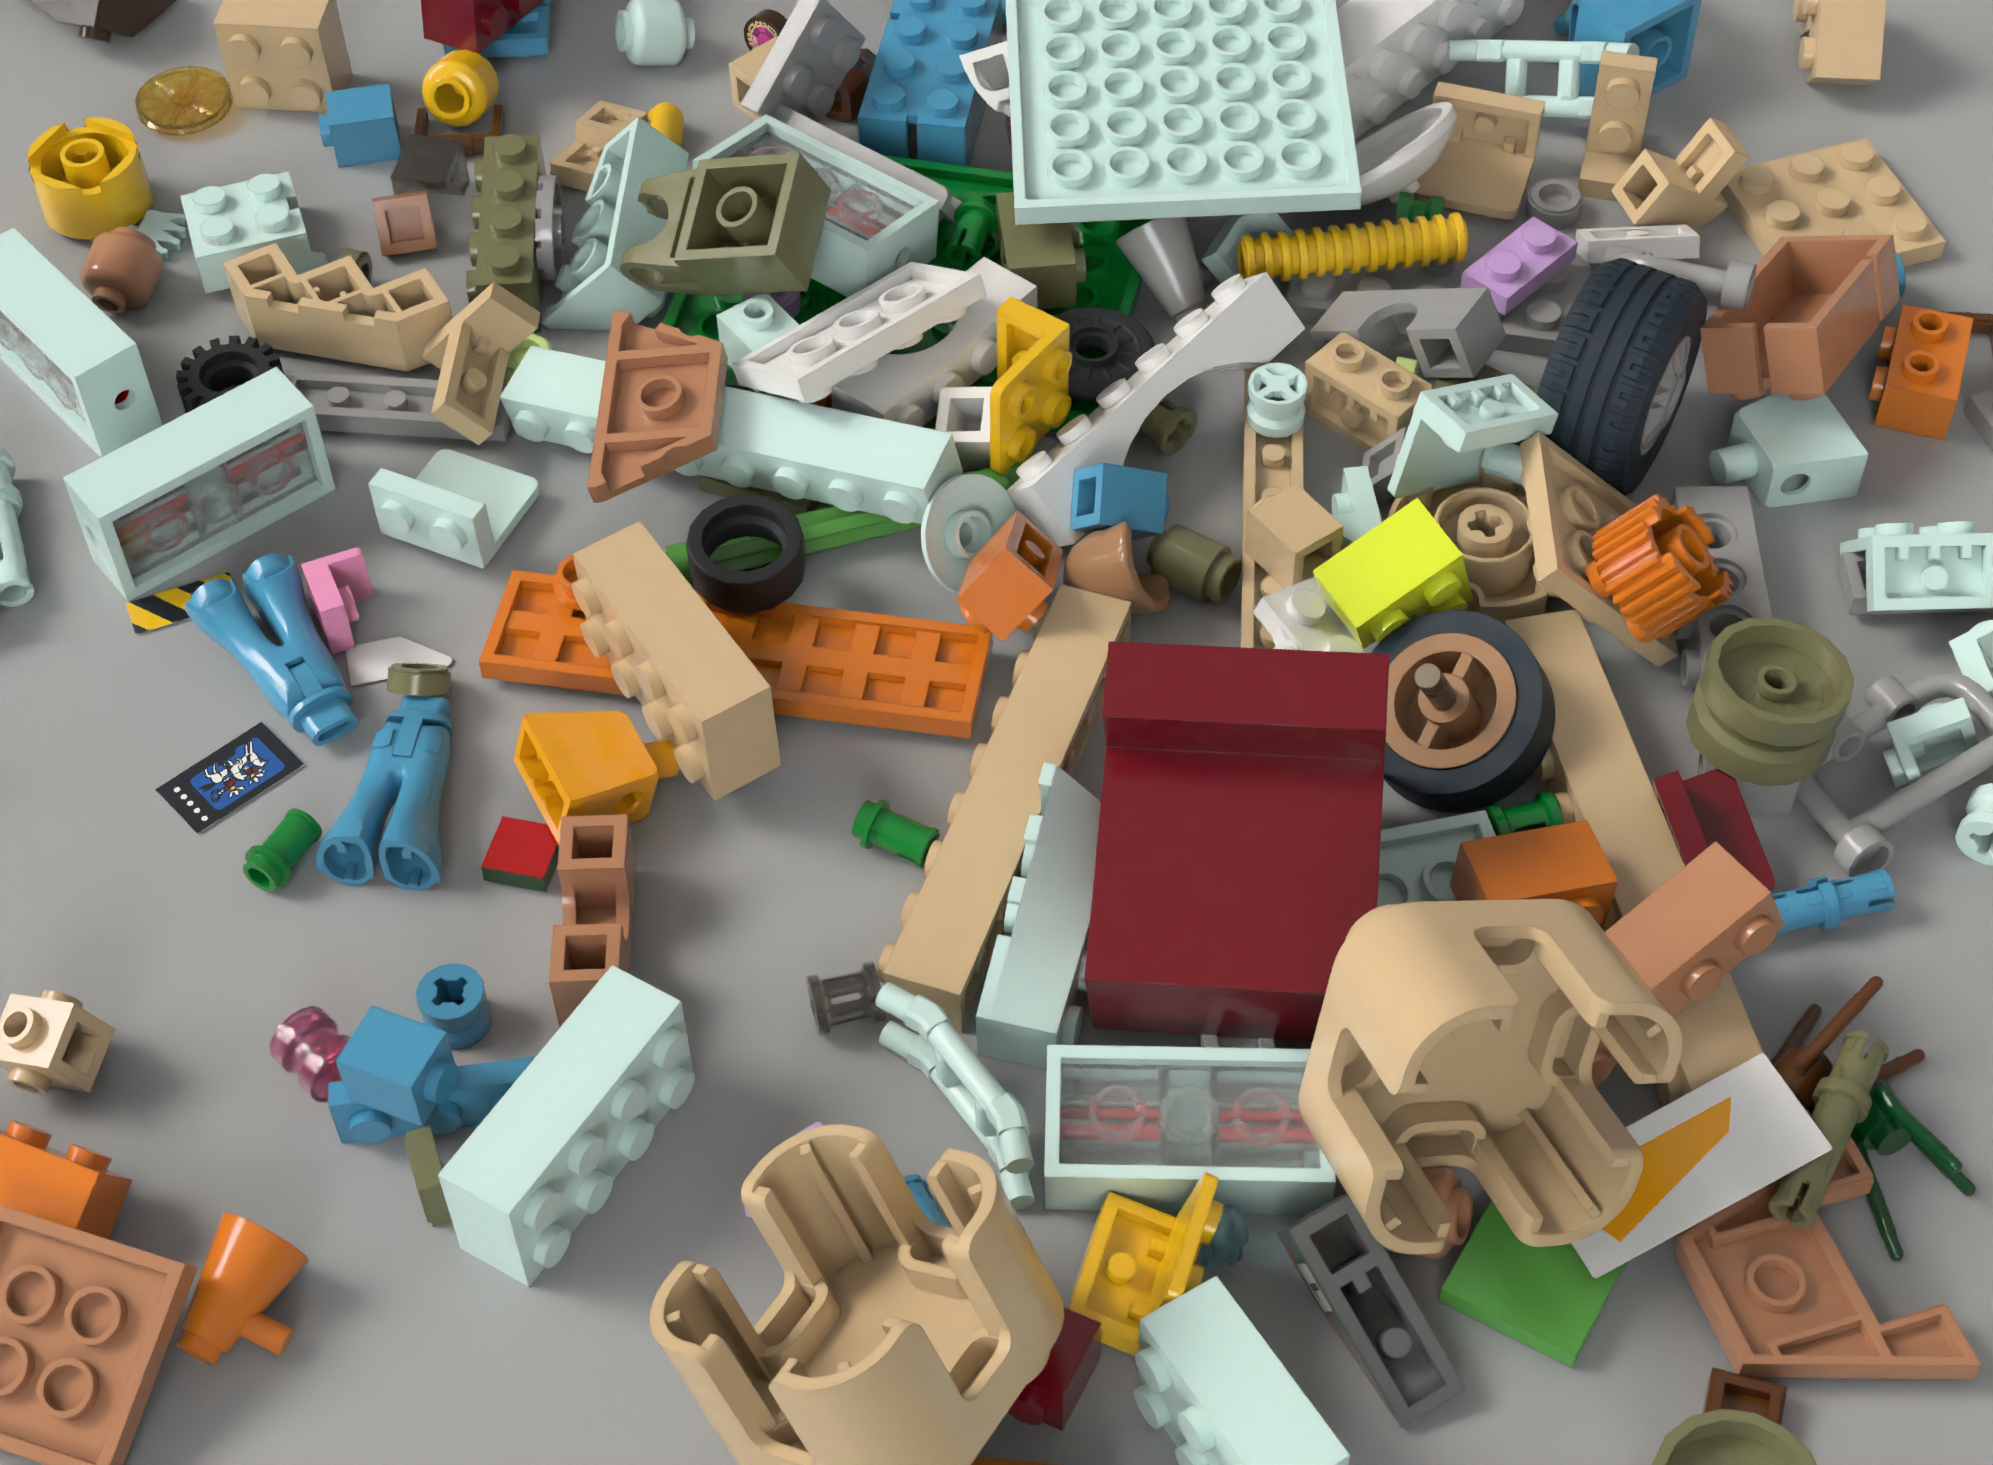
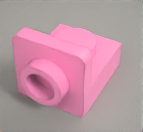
M358 547L301 564L313 610L332 655L355 648L349 624L360 620L355 603L373 596L366 561L361 549Z

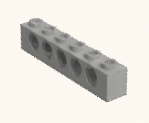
M1674 486L1670 506L1674 505L1677 510L1684 505L1693 506L1696 514L1703 517L1704 524L1712 529L1711 534L1715 540L1708 545V552L1714 557L1713 563L1719 569L1717 575L1727 571L1729 579L1733 582V587H1731L1733 592L1729 595L1730 598L1674 631L1675 639H1684L1685 644L1680 666L1683 687H1692L1693 694L1697 682L1701 679L1704 662L1711 642L1725 627L1748 618H1773L1748 486ZM1698 751L1697 775L1717 769L1709 764ZM1736 779L1748 813H1791L1800 781L1791 785L1761 786Z

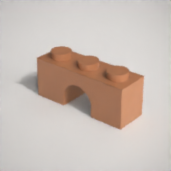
M628 814L561 816L557 871L562 893L563 921L562 925H553L549 985L559 1028L612 965L629 974L631 973L637 861Z

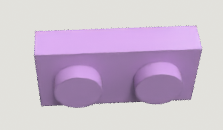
M1533 216L1462 272L1460 288L1488 287L1497 311L1505 316L1575 260L1578 242Z

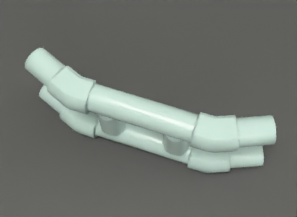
M1449 39L1447 58L1448 61L1506 62L1505 94L1545 101L1543 117L1590 119L1594 96H1579L1580 64H1600L1602 50L1639 55V48L1635 43L1604 41ZM1528 62L1559 63L1557 96L1526 95Z
M891 982L885 983L877 995L876 1006L904 1021L905 1026L920 1034L918 1035L891 1020L883 1028L879 1037V1044L907 1059L908 1064L921 1070L929 1081H933L988 1150V1155L997 1166L1003 1190L1014 1210L1029 1208L1035 1202L1029 1178L1031 1168L1034 1166V1160L1028 1140L1030 1129L1022 1105L1012 1093L1006 1092L956 1031L953 1027V1020L939 1004L920 994L915 996Z

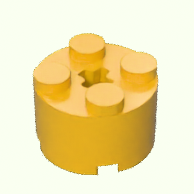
M103 117L83 118L86 126L70 130L67 129L65 122L53 126L32 143L27 157L30 176L48 227L67 237L90 239L92 243L101 233L114 231L118 227L135 225L145 216L146 211L154 205L155 200L139 146L130 128L121 122Z

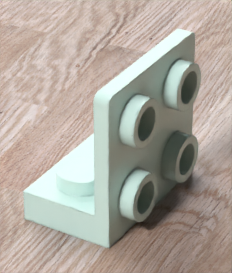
M1514 374L1421 391L1414 406L1413 415L1400 453L1396 458L1387 490L1395 498H1402L1419 494L1434 486L1433 490L1479 481V466H1482V457L1486 448L1526 440L1538 431L1544 436L1552 433L1558 413Z
M1975 521L1937 523V526L1919 527V534H1914V523L1876 524L1875 527L1858 529V539L1840 543V555L1845 552H1866L1867 612L1993 609V532L1977 533Z

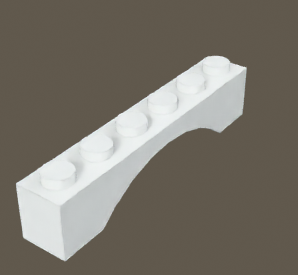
M1267 272L1243 279L1240 274H1236L1221 283L1211 293L1215 301L1205 310L1199 308L1181 319L1173 328L1177 334L1176 337L1166 346L1164 343H1160L1149 349L1135 362L1139 370L1127 381L1125 378H1122L1112 383L1096 397V401L1100 405L1088 417L1082 414L1063 426L1056 434L1060 442L1048 453L1045 450L1040 451L1026 460L1016 470L1020 479L1006 490L1012 498L1016 510L1022 513L1059 547L1075 544L1085 533L1069 530L1074 470L1100 463L1123 466L1129 446L1145 418L1176 387L1202 372H1238L1269 363L1293 341L1305 327Z

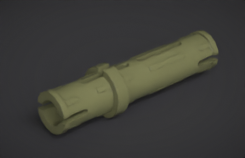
M1855 1030L1848 1032L1844 1036L1842 1048L1829 1077H1824L1819 1081L1812 1095L1815 1108L1810 1117L1831 1144L1832 1150L1783 1176L1775 1195L1769 1202L1768 1208L1771 1214L1782 1222L1789 1206L1792 1207L1795 1199H1798L1799 1203L1789 1223L1791 1227L1807 1229L1814 1225L1816 1213L1851 1137L1856 1123H1862L1871 1109L1872 1100L1869 1093L1882 1064L1888 1058L1889 1049L1880 1038L1876 1037L1869 1053H1866L1862 1059L1860 1054L1870 1034L1868 1032Z

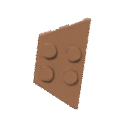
M622 310L613 311L587 489L593 503L609 500L717 450L728 357L722 342L701 335L689 336L682 333L679 328L659 323L656 329L634 323L629 312Z

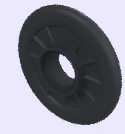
M1087 307L1069 310L1054 316L1070 324L1069 352L1072 353V364L1069 370L1068 396L1074 399L1096 401V397L1112 383L1122 378H1125L1127 381L1139 370L1135 365L1137 359L1155 346L1151 334L1140 322L1116 310ZM1087 348H1098L1107 354L1098 359H1088L1080 356L1078 353Z

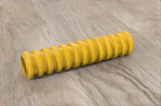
M1459 212L1450 213L1448 219H1445L1442 214L1433 215L1431 221H1427L1425 216H1417L1413 223H1410L1407 218H1399L1394 225L1387 219L1381 220L1379 226H1375L1372 221L1364 222L1361 228H1357L1355 223H1349L1345 225L1344 230H1340L1337 225L1328 226L1327 232H1322L1320 227H1313L1308 234H1305L1302 228L1293 230L1292 235H1287L1285 230L1277 231L1275 237H1270L1267 232H1262L1258 234L1257 239H1252L1250 234H1243L1237 245L1239 273L1243 279L1267 272L1272 281L1273 277L1278 276L1280 281L1284 282L1289 281L1291 275H1296L1298 280L1307 279L1309 273H1313L1315 278H1322L1325 276L1326 271H1330L1333 276H1340L1344 269H1348L1350 274H1358L1363 267L1369 273L1376 272L1378 266H1382L1385 271L1394 270L1396 264H1400L1402 269L1412 267L1413 262H1417L1419 267L1429 266L1431 260H1434L1437 265H1444L1449 258L1454 263H1462L1468 253V231L1464 218Z

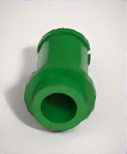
M980 197L967 199L958 205L954 213L956 227L951 241L946 248L945 257L951 265L958 269L964 270L969 253L971 257L968 262V268H971L981 259L987 237L993 234L997 228V215L994 206L986 199Z
M883 799L877 803L870 800L865 801L859 809L852 826V836L860 839V845L863 848L871 849L875 845L915 863L920 868L925 867L928 851L935 840H939L940 833H938L939 829L928 827L890 810L889 802Z
M290 809L285 814L286 816L261 846H252L245 853L246 863L243 865V872L247 879L256 887L267 892H272L277 887H286L292 880L291 870L313 843H316L321 838L322 829L318 822L302 810Z

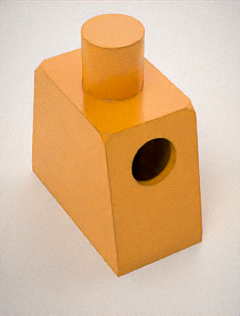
M620 711L524 714L513 759L558 845L561 816L628 814L629 823L642 820L649 814L658 780L675 777L679 771L674 755L675 748L671 742L666 739L643 743L628 715Z

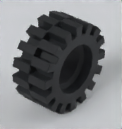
M239 335L229 336V344L221 345L219 338L209 341L211 349L206 351L199 345L192 350L194 359L184 357L180 363L182 370H177L176 373L178 383L176 385L185 413H188L227 393L220 392L227 387L244 384L275 367L282 373L283 369L278 354L274 353L272 346L266 342L260 346L257 338L248 337L245 344H241Z

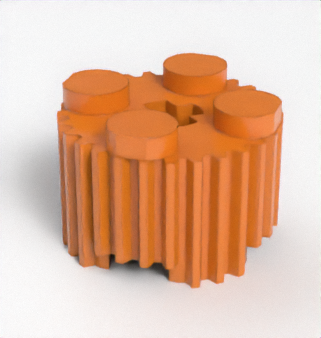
M1656 493L1596 531V534L1593 536L1594 542L1592 547L1595 551L1592 552V556L1596 560L1585 567L1589 583L1593 590L1601 597L1613 596V603L1620 606L1627 628L1637 641L1647 644L1655 638L1668 636L1730 598L1729 595L1733 592L1731 590L1733 582L1729 579L1728 572L1723 571L1717 575L1719 569L1713 563L1714 557L1708 552V545L1715 541L1711 534L1712 529L1704 524L1703 517L1696 514L1693 506L1684 505L1677 510L1674 505L1669 506L1665 497H1661Z

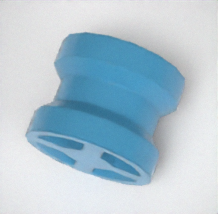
M451 963L436 967L420 980L416 990V999L419 1011L423 1016V1024L447 1032L451 1050L469 1048L480 1042L489 1032L492 1023L489 1002L486 1000L483 979L476 970L467 965ZM452 1000H464V1003L461 1005H457L455 1002L449 1003Z

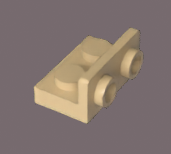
M1347 333L1337 335L1305 362L1304 375L1308 383L1307 395L1304 401L1305 414L1365 451H1368L1406 426L1408 428L1420 392L1433 388L1429 382Z

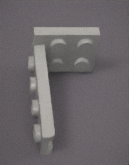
M798 0L742 100L741 105L754 112L758 117L767 114L939 200L938 225L942 218L956 225L954 213L958 205L963 202L952 197L950 191L943 185L819 123L821 118L830 111L835 93L848 70L852 69L857 63L866 37L826 0Z

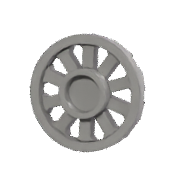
M545 175L539 176L536 194V212L538 213V219H535V240L538 242L536 259L540 280L556 281L561 268L562 251H564L565 211L564 206H562L559 176Z

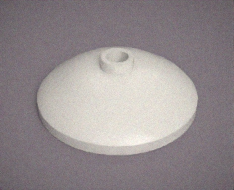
M1450 102L1435 103L1411 112L1355 144L1362 189L1361 206L1387 197L1391 203L1398 202L1400 192L1413 194L1420 188L1417 179L1436 163L1454 131L1457 113Z

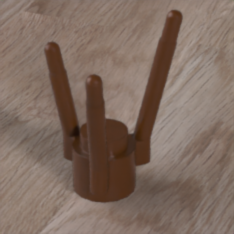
M1873 976L1819 1034L1808 1045L1801 1047L1822 1013V1008L1818 1004L1809 1006L1777 1054L1770 1060L1801 1105L1810 1114L1813 1113L1815 1108L1812 1095L1817 1084L1822 1078L1829 1077L1833 1069L1832 1063L1823 1052L1882 988L1883 980L1881 977ZM1915 1049L1882 1064L1876 1080L1885 1081L1922 1062L1925 1059L1924 1051Z

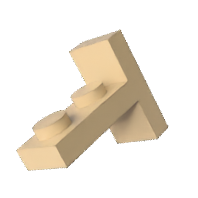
M1602 50L1585 153L1578 183V189L1581 191L1582 196L1618 201L1611 192V189L1640 155L1658 58Z
M493 282L426 342L422 357L441 369L431 415L477 445H480L492 435L509 354L538 329L541 313Z

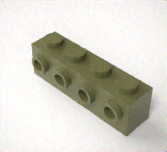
M506 134L485 137L483 159L475 160L474 162L476 189L478 193H481V196H472L474 228L479 230L478 233L469 234L470 259L472 266L476 267V270L467 271L466 274L469 303L473 301L489 285L495 282L541 313L538 329L533 332L541 333L543 280H540L539 269L537 268L536 249L538 242L535 240V219H538V213L536 212L539 176L546 175L540 134Z

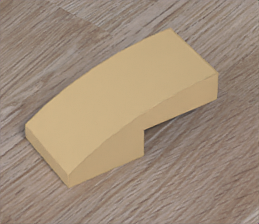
M599 100L575 121V142L550 163V175H558L560 185L588 192L604 146L638 116L647 122V112Z

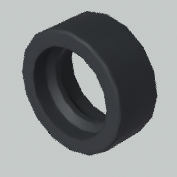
M743 494L720 499L703 509L689 527L686 541L689 572L695 590L709 604L728 612L755 613L772 609L789 599L803 581L806 565L804 535L798 518L782 503L765 496ZM745 536L765 538L778 544L783 550L774 562L764 568L747 572L728 570L716 565L710 559V556L717 547L729 540Z

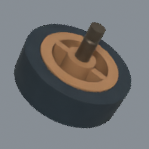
M1466 610L1438 611L1404 623L1388 634L1373 649L1371 653L1390 654L1384 780L1406 800L1424 808L1437 811L1463 812L1475 810L1496 803L1512 794L1539 767L1547 753L1554 732V695L1545 672L1528 645L1509 626L1495 618L1478 612Z

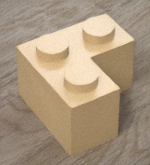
M1794 0L1793 21L1801 22L1800 36H1809L1802 37L1798 55L1799 69H1806L1805 83L1870 86L1880 80L1887 0Z

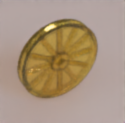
M187 66L164 71L149 79L138 91L135 106L140 121L150 130L164 135H189L206 130L220 122L231 109L233 97L228 81L220 73L204 67Z

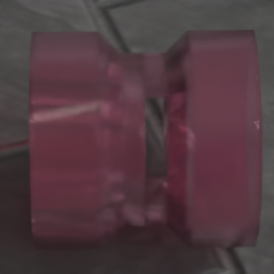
M309 1006L290 1015L278 1027L270 1043V1054L288 1073H299V1085L315 1101L328 1102V1083L342 1081L336 1059L351 1037L348 1035H338V1024L321 1007Z

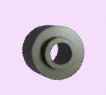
M1175 524L1167 532L1164 531L1163 534L1156 535L1150 544L1146 558L1147 563L1151 565V574L1164 576L1167 578L1171 588L1203 603L1210 600L1223 603L1234 590L1242 568L1241 559L1232 555L1230 547L1180 524Z

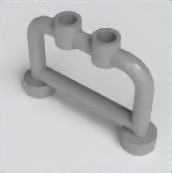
M1612 243L1609 244L1604 258V262L1625 258L1637 262L1639 265H1647L1658 271L1661 270L1673 274L1677 278L1681 277L1693 281L1704 295L1721 298V307L1746 311L1749 304L1757 265L1754 263L1732 259L1726 271L1653 256V253H1648L1642 249Z
M1951 672L1932 673L1913 681L1905 687L1894 676H1885L1877 680L1868 689L1865 695V702L1869 706L1868 709L1851 719L1846 714L1844 715L1841 723L1836 727L1835 739L1826 761L1822 765L1832 759L1843 762L1853 758L1862 750L1866 739L1887 727L1886 723L1917 713L1920 707L1938 698L1959 699L1963 697L1968 710L1993 734V697L1980 684L1969 677ZM1993 735L1852 819L1816 783L1814 774L1800 781L1795 798L1838 844L1834 851V860L1849 877L1858 876L1859 874L1872 872L1877 869H1885L1893 858L1894 846L1881 832L1992 767Z

